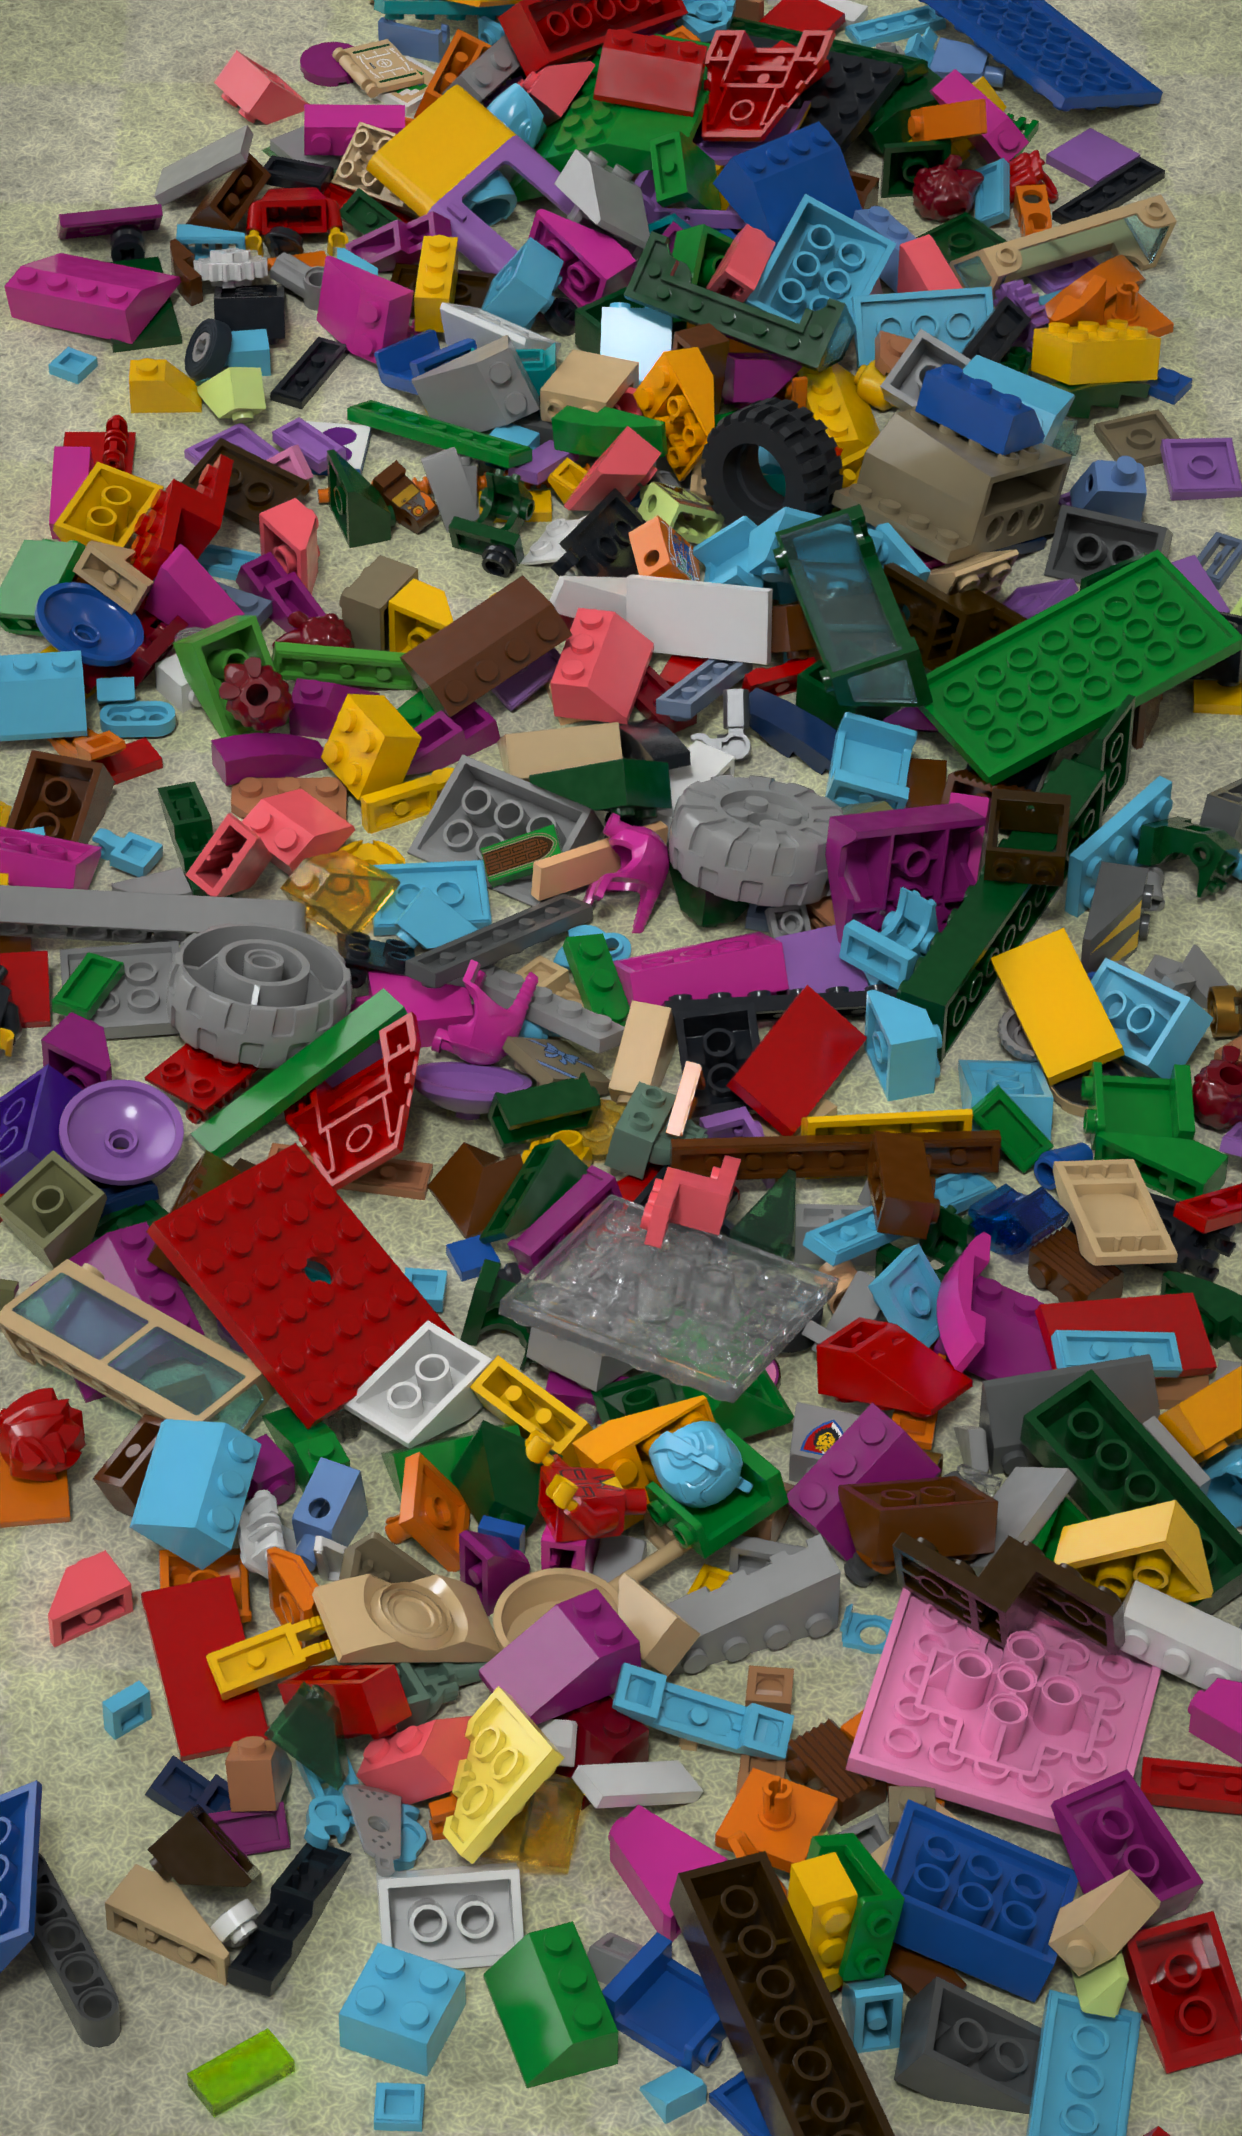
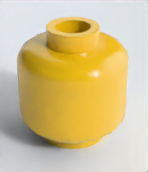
M873 360L868 365H861L854 378V383L857 384L856 392L866 403L879 410L887 411L892 407L897 408L884 399L880 386L888 374L883 376L875 367V360Z

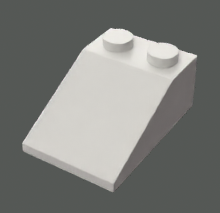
M427 1320L358 1388L357 1396L344 1405V1409L410 1449L471 1419L483 1407L482 1403L470 1389V1386L493 1359Z

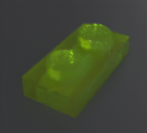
M267 2028L187 2073L188 2086L211 2115L216 2117L295 2072V2064L292 2056Z

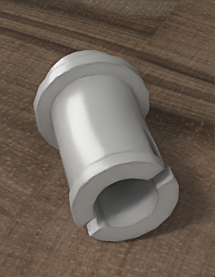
M1141 865L1140 867L1148 868L1147 884L1154 885L1151 908H1144V911H1161L1165 906L1162 884L1165 880L1164 872L1157 865Z

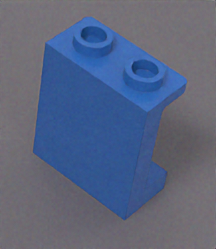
M429 329L377 350L374 356L380 380L385 386L418 395L412 383L413 378L471 352V348L476 350L477 345L474 339L467 338L441 349L436 331Z
M657 1932L602 1990L617 2030L676 2067L681 2066L693 2074L701 2064L708 2067L718 2057L722 2048V2041L727 2037V2034L703 1979L695 1972L672 1959V1941Z

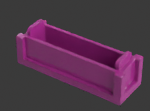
M591 1165L586 1170L587 1174H583L581 1179L516 1240L512 1239L507 1243L509 1250L513 1251L517 1259L520 1273L541 1285L625 1206L616 1178L611 1174Z

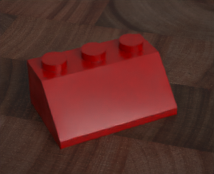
M608 29L602 47L593 100L693 117L703 83L708 46L699 45L692 41L682 42L665 39L658 35L648 36L631 33L624 29Z

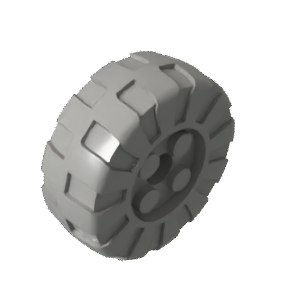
M732 775L711 777V780L705 782L697 781L689 785L677 800L670 826V862L673 868L682 874V878L690 884L728 900L770 907L812 904L825 896L831 895L825 857L830 816L844 815L841 807L828 797L819 796L814 790L796 783L786 784L777 782L774 778L750 775L749 778L732 777Z
M264 923L216 925L198 934L193 933L180 944L178 952H175L167 984L166 1005L168 1019L172 1028H177L183 1041L196 1050L200 1048L213 1054L215 1059L232 1064H237L238 1062L253 1064L256 1068H278L350 1014L352 976L350 968L345 966V959L334 948L326 946L318 941L316 937L309 934Z

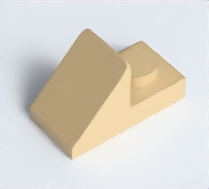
M92 540L88 542L73 569L74 573L131 615L140 608L154 581L130 565L136 551Z

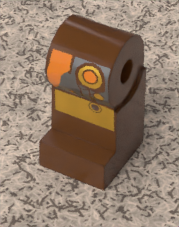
M396 460L373 479L372 485L381 493L386 505L393 507L396 522L413 533L418 534L439 517V509L431 496L421 491L405 475L406 469Z

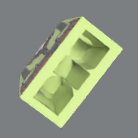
M653 481L643 486L640 491L642 502L638 512L642 518L648 522L654 517L659 516L687 542L700 544L719 532L725 520L721 514H716L710 503L687 489ZM683 512H685L693 519L687 521L683 516Z

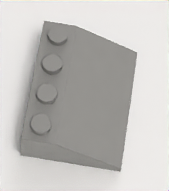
M462 754L407 853L426 862L483 860L481 848L554 824L558 831L562 851L566 852L596 842L604 826L593 809ZM485 869L487 888L531 907L549 899L538 901L531 895L533 874L492 888Z

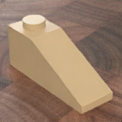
M135 1864L105 1902L107 1930L227 1986L230 1955L221 1941L174 1881L170 1880L167 1882L156 1871H150Z

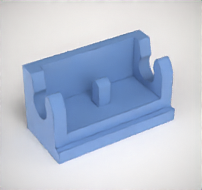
M381 17L378 21L379 41L388 39L402 55L439 63L450 44L449 25L441 24V30L435 29V31L396 23V20Z

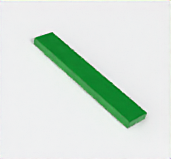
M369 400L347 408V420L445 450L455 447L458 454L508 469L532 461L533 449L528 446L377 401Z
M383 988L315 1039L310 1045H307L190 1133L192 1138L204 1152L208 1150L221 1159L379 1040L380 1030L408 1014L405 1007Z

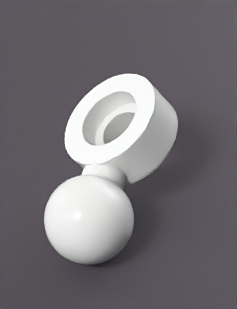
M246 1898L222 1913L210 1929L223 1945L231 1948L240 1947L249 1940V1936L258 1928L254 1920L259 1916V1912L249 1899Z

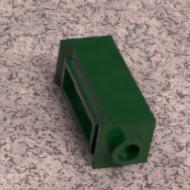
M582 1072L579 1079L576 1080L574 1078L565 1079L507 1094L496 1092L487 1116L503 1149L550 1138L552 1134L562 1130L579 1131L591 1128L600 1109L601 1101L597 1089L590 1085L585 1072Z

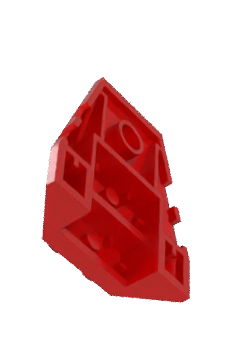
M716 30L707 51L705 63L707 67V80H704V90L709 91L710 94L709 101L704 104L703 140L763 142L826 61L836 36L834 30H804L797 48H755L745 30Z
M412 1011L379 1031L383 1058L333 1088L324 1080L284 1111L285 1120L299 1136V1141L313 1157V1162L335 1191H338L403 1151L421 1048L417 1016Z

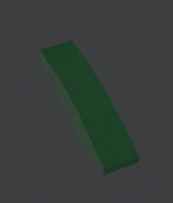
M1059 381L1050 384L1075 395L1066 416L1089 419L1092 405L1118 409L1121 395L1147 398L1150 384L1141 381L1068 385Z
M195 781L157 788L170 837L182 871L192 890V895L210 896L186 876V873L214 834L212 818Z

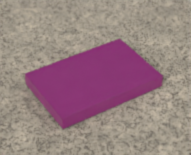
M154 204L59 214L56 227L58 239L64 240L111 235L114 229L122 225H133L141 231L158 230L163 217L162 205Z

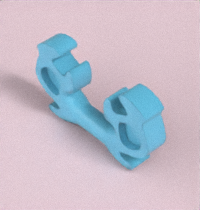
M331 1783L327 1796L314 1798L308 1806L306 1814L307 1828L304 1839L313 1847L322 1850L327 1849L330 1840L329 1835H335L339 1844H342L347 1837L350 1818L345 1815L352 1813L350 1807L346 1805L342 1794L343 1785ZM402 1803L401 1855L399 1859L393 1860L395 1871H405L414 1867L416 1858L423 1850L427 1837L424 1828L417 1823L420 1810L412 1805Z

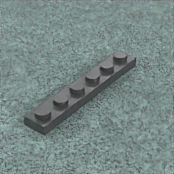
M560 894L406 960L405 976L421 982L424 987L441 988L448 982L464 977L471 959L479 962L480 968L493 965L503 958L521 953L528 947L540 942H546L551 937L592 920L593 905L567 894Z

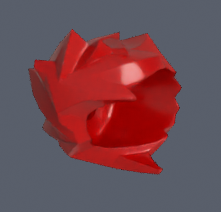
M53 1388L37 1389L24 1394L10 1404L7 1409L2 1408L0 1412V1452L4 1461L10 1466L11 1476L35 1481L58 1480L56 1473L68 1470L74 1466L83 1452H80V1450L86 1446L82 1411L72 1408L69 1404V1399L58 1400Z

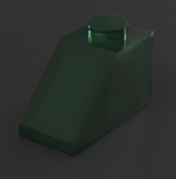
M303 1681L270 1724L264 1735L338 1791L349 1774L341 1712L334 1705L335 1699L328 1691L315 1684L310 1687Z

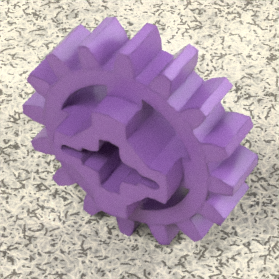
M1022 279L1013 280L1000 285V289L995 290L997 299L993 300V304L996 307L999 301L1007 296L1032 319L1012 344V346L1022 347L1026 351L1032 352L1034 329L1046 328L1045 324L1049 323V319L1047 318L1045 305L1039 304V294L1032 293L1031 285H1024Z

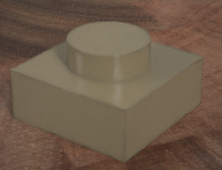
M889 1786V1834L895 1833L908 1799L936 1811L935 1788Z

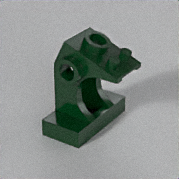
M496 469L495 474L485 473L487 487L483 489L480 497V507L483 508V511L479 518L471 521L457 516L453 517L448 526L451 543L454 548L481 556L487 546L503 545L513 552L517 560V566H519L524 559L521 536L518 533L525 520L529 521L535 508V501L532 500V494L525 488V483L520 480V475L503 476L505 472ZM496 518L507 520V523L501 529L492 527Z
M1179 816L1141 825L1137 863L1152 866L1185 858L1188 855L1192 863L1198 868L1199 880L1196 897L1201 898L1213 895L1219 890L1224 892L1227 889L1228 883L1225 882V879L1230 877L1236 870L1239 863L1237 856L1242 849V845L1226 831L1191 823L1192 819ZM1200 851L1206 854L1205 860L1201 857Z
M940 1205L937 1223L930 1224L926 1239H919V1245L928 1261L936 1260L944 1265L940 1269H934L940 1282H942L955 1261L976 1237V1230L971 1225L974 1221L973 1218L967 1214L963 1218L956 1215L957 1210L952 1205H948L947 1208ZM888 1243L876 1250L875 1278L903 1252L901 1249Z
M485 1259L474 1288L460 1340L468 1345L476 1346L480 1334L492 1329L507 1330L516 1334L519 1337L520 1344L525 1348L520 1370L524 1371L532 1362L539 1365V1363L526 1357L533 1313L548 1305L554 1299L545 1292L497 1278L501 1263Z

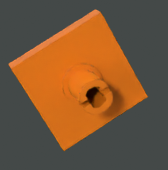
M1126 281L1123 282V285L1121 283L1118 284L1116 288L1117 297L1105 304L1102 325H1107V320L1120 319L1128 321V326L1145 327L1148 329L1149 334L1157 337L1173 332L1174 323L1138 293L1139 286L1134 282Z
M420 1452L405 1458L400 1514L386 1519L385 1523L388 1524L385 1526L386 1534L390 1541L396 1545L413 1537L448 1572H457L460 1570L459 1534L469 1530L470 1509L458 1488Z
M752 1768L715 1834V1846L733 1852L727 1838L741 1830L742 1833H746L759 1852L766 1851L772 1867L790 1873L791 1864L806 1860L812 1836L824 1835L837 1811L838 1798L789 1781L786 1778L784 1779L780 1776Z

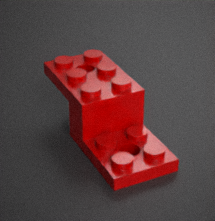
M221 454L213 466L207 464L200 475L199 485L196 490L175 479L171 481L165 491L162 489L158 490L151 503V511L148 515L143 513L134 527L133 532L137 534V537L130 549L136 551V554L130 565L153 581L161 565L179 544L186 547L198 560L221 528L234 460Z

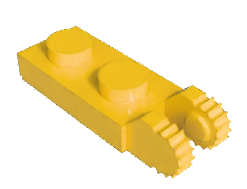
M447 767L434 770L431 775L361 796L362 826L367 833L373 834L428 815L454 768Z
M317 1615L293 1625L289 1622L208 1654L206 1659L222 1700H227L308 1668L307 1665H318L334 1658L336 1655L328 1639L302 1649L298 1642L309 1641L326 1632L321 1617Z

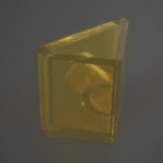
M553 1774L548 1780L543 1782L526 1802L522 1811L510 1820L495 1838L491 1847L484 1851L479 1858L505 1863L516 1862L517 1865L568 1874L584 1797L583 1792L572 1778Z

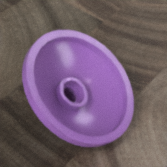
M435 1062L418 1065L414 1088L432 1103L444 1109L455 1111L457 1118L465 1120H477L480 1118V1114H487L496 1092L507 1094L532 1087V1081L521 1073L501 1067L475 1065L466 1062Z
M108 1080L85 1088L69 1101L62 1113L59 1124L60 1145L70 1164L83 1175L110 1185H134L161 1175L177 1159L184 1138L182 1117L170 1098L148 1084L133 1080ZM117 1147H124V1148H126V1149H116V1148H117Z

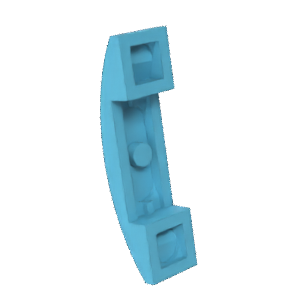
M625 1662L621 1665L612 1708L660 1731L706 1746L766 1759L783 1761L786 1758L794 1715L756 1703H751L746 1707L666 1682V1675Z

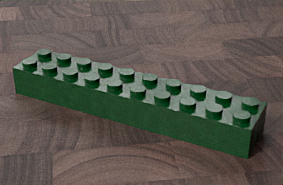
M1063 758L1055 771H1049L1043 788L1040 791L1043 793L1071 795L1063 884L1068 878L1070 854L1102 827L1106 783L1105 771ZM1028 806V809H1034V807ZM1012 830L1010 836L1007 839L1003 838L998 847L1056 852L1058 834ZM984 864L979 880L975 885H969L965 892L963 903L958 909L954 908L951 911L947 925L942 933L937 932L934 935L930 950L926 956L921 955L916 961L912 976L908 981L903 980L901 982L896 998L926 1009L932 1025L937 1024L940 1028L942 1047L937 1049V1058L940 1063L999 979L990 958L1023 944L1061 888L1060 886L984 880Z

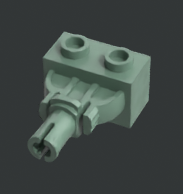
M639 1081L614 1128L604 1165L643 1179L651 1163L670 1165L671 1139L708 1138V1129L697 1126L691 1119H688L682 1137L679 1138L666 1134L676 1095Z
M487 1662L347 1663V1665L395 1664L412 1716L396 1724L398 1729L393 1733L395 1734L404 1731L410 1726L424 1724L427 1719L438 1712L443 1703L457 1700L460 1686L481 1682L479 1669Z

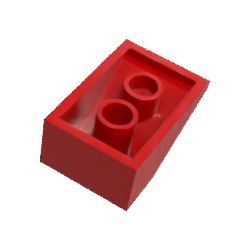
M1214 1911L1137 1931L1121 1949L1129 1977L1127 1987L1138 2012L1142 2013L1141 2019L1165 2073L1169 2074L1242 2054V1999Z

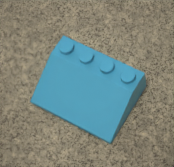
M804 194L766 264L755 290L750 294L745 304L799 324L806 308L813 311L820 310L827 305L829 298L845 303L853 319L851 298L853 296L870 295L897 243ZM844 315L842 322L849 324Z

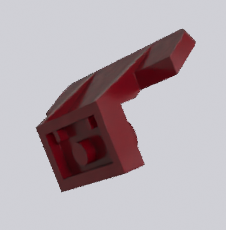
M143 601L140 608L135 612L143 627V643L134 652L131 660L125 664L111 667H95L82 664L85 693L89 695L97 686L96 679L104 678L105 676L108 678L134 677L136 689L155 669V663L162 661L173 649V643L180 639L189 624L177 615L168 626L161 622L155 629L151 626L158 618L144 609L146 601Z

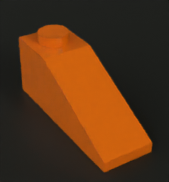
M985 99L928 106L912 110L911 116L908 119V132L912 137V142L951 139L952 143L986 134Z

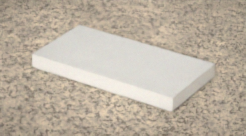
M633 574L627 577L626 621L654 643L653 653L765 665L771 662L773 589Z

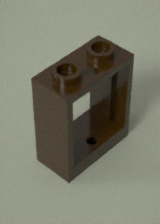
M993 788L985 854L984 880L1063 887L1071 795ZM1027 806H1033L1034 809H1028ZM999 829L1058 834L1056 852L997 847Z

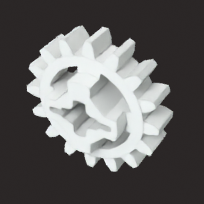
M239 248L211 250L208 258H198V260L193 261L194 270L202 276V281L210 280L211 286L222 288L251 286L254 278L268 276L267 257L260 255L252 256L250 250Z

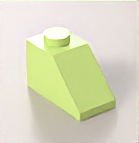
M229 367L197 387L198 395L218 418H232L233 423L251 422L254 420L255 415L266 409L261 368Z

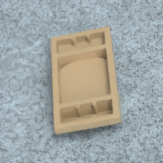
M1134 1159L1054 1161L1053 1174L1062 1213L1071 1218L1076 1230L1080 1254L1089 1263L1095 1266L1177 1263L1178 1253Z
M365 1574L315 1587L312 1593L339 1663L489 1662L500 1652L495 1633L476 1588L456 1579L435 1574L412 1582L389 1583L372 1574Z

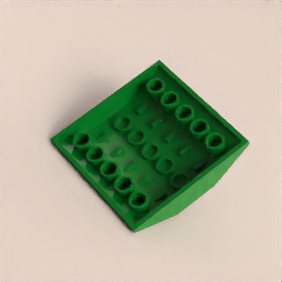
M655 34V35L661 36V37H663V38H665V39H671V40L682 41V42H683V41H692V42H695V43H697V44H699V45H705V46H708V47H707V51H708L709 46H710V44H711V43H705V42H699V41L688 40V39H683V38H677V37H671V36H666V35ZM601 46L586 60L593 62L596 66L563 115L547 126V130L533 149L559 172H562L575 149L587 155L590 151H594L608 161L606 165L612 168L616 164L621 165L632 174L653 170L649 140L679 130L691 141L693 140L703 117L704 104L709 101L710 92L704 90V80H707V67L705 66L703 83L693 117L593 100L603 47ZM518 172L514 174L509 182L517 197V202L544 196Z

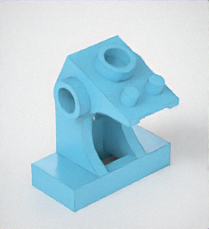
M902 887L896 912L891 911L887 914L882 923L881 932L878 933L854 919L844 925L839 958L898 990L903 980L908 981L912 976L916 961L921 955L926 956L930 950L934 935L939 932L935 909L937 906L936 902L933 899L926 900L916 890L910 891Z

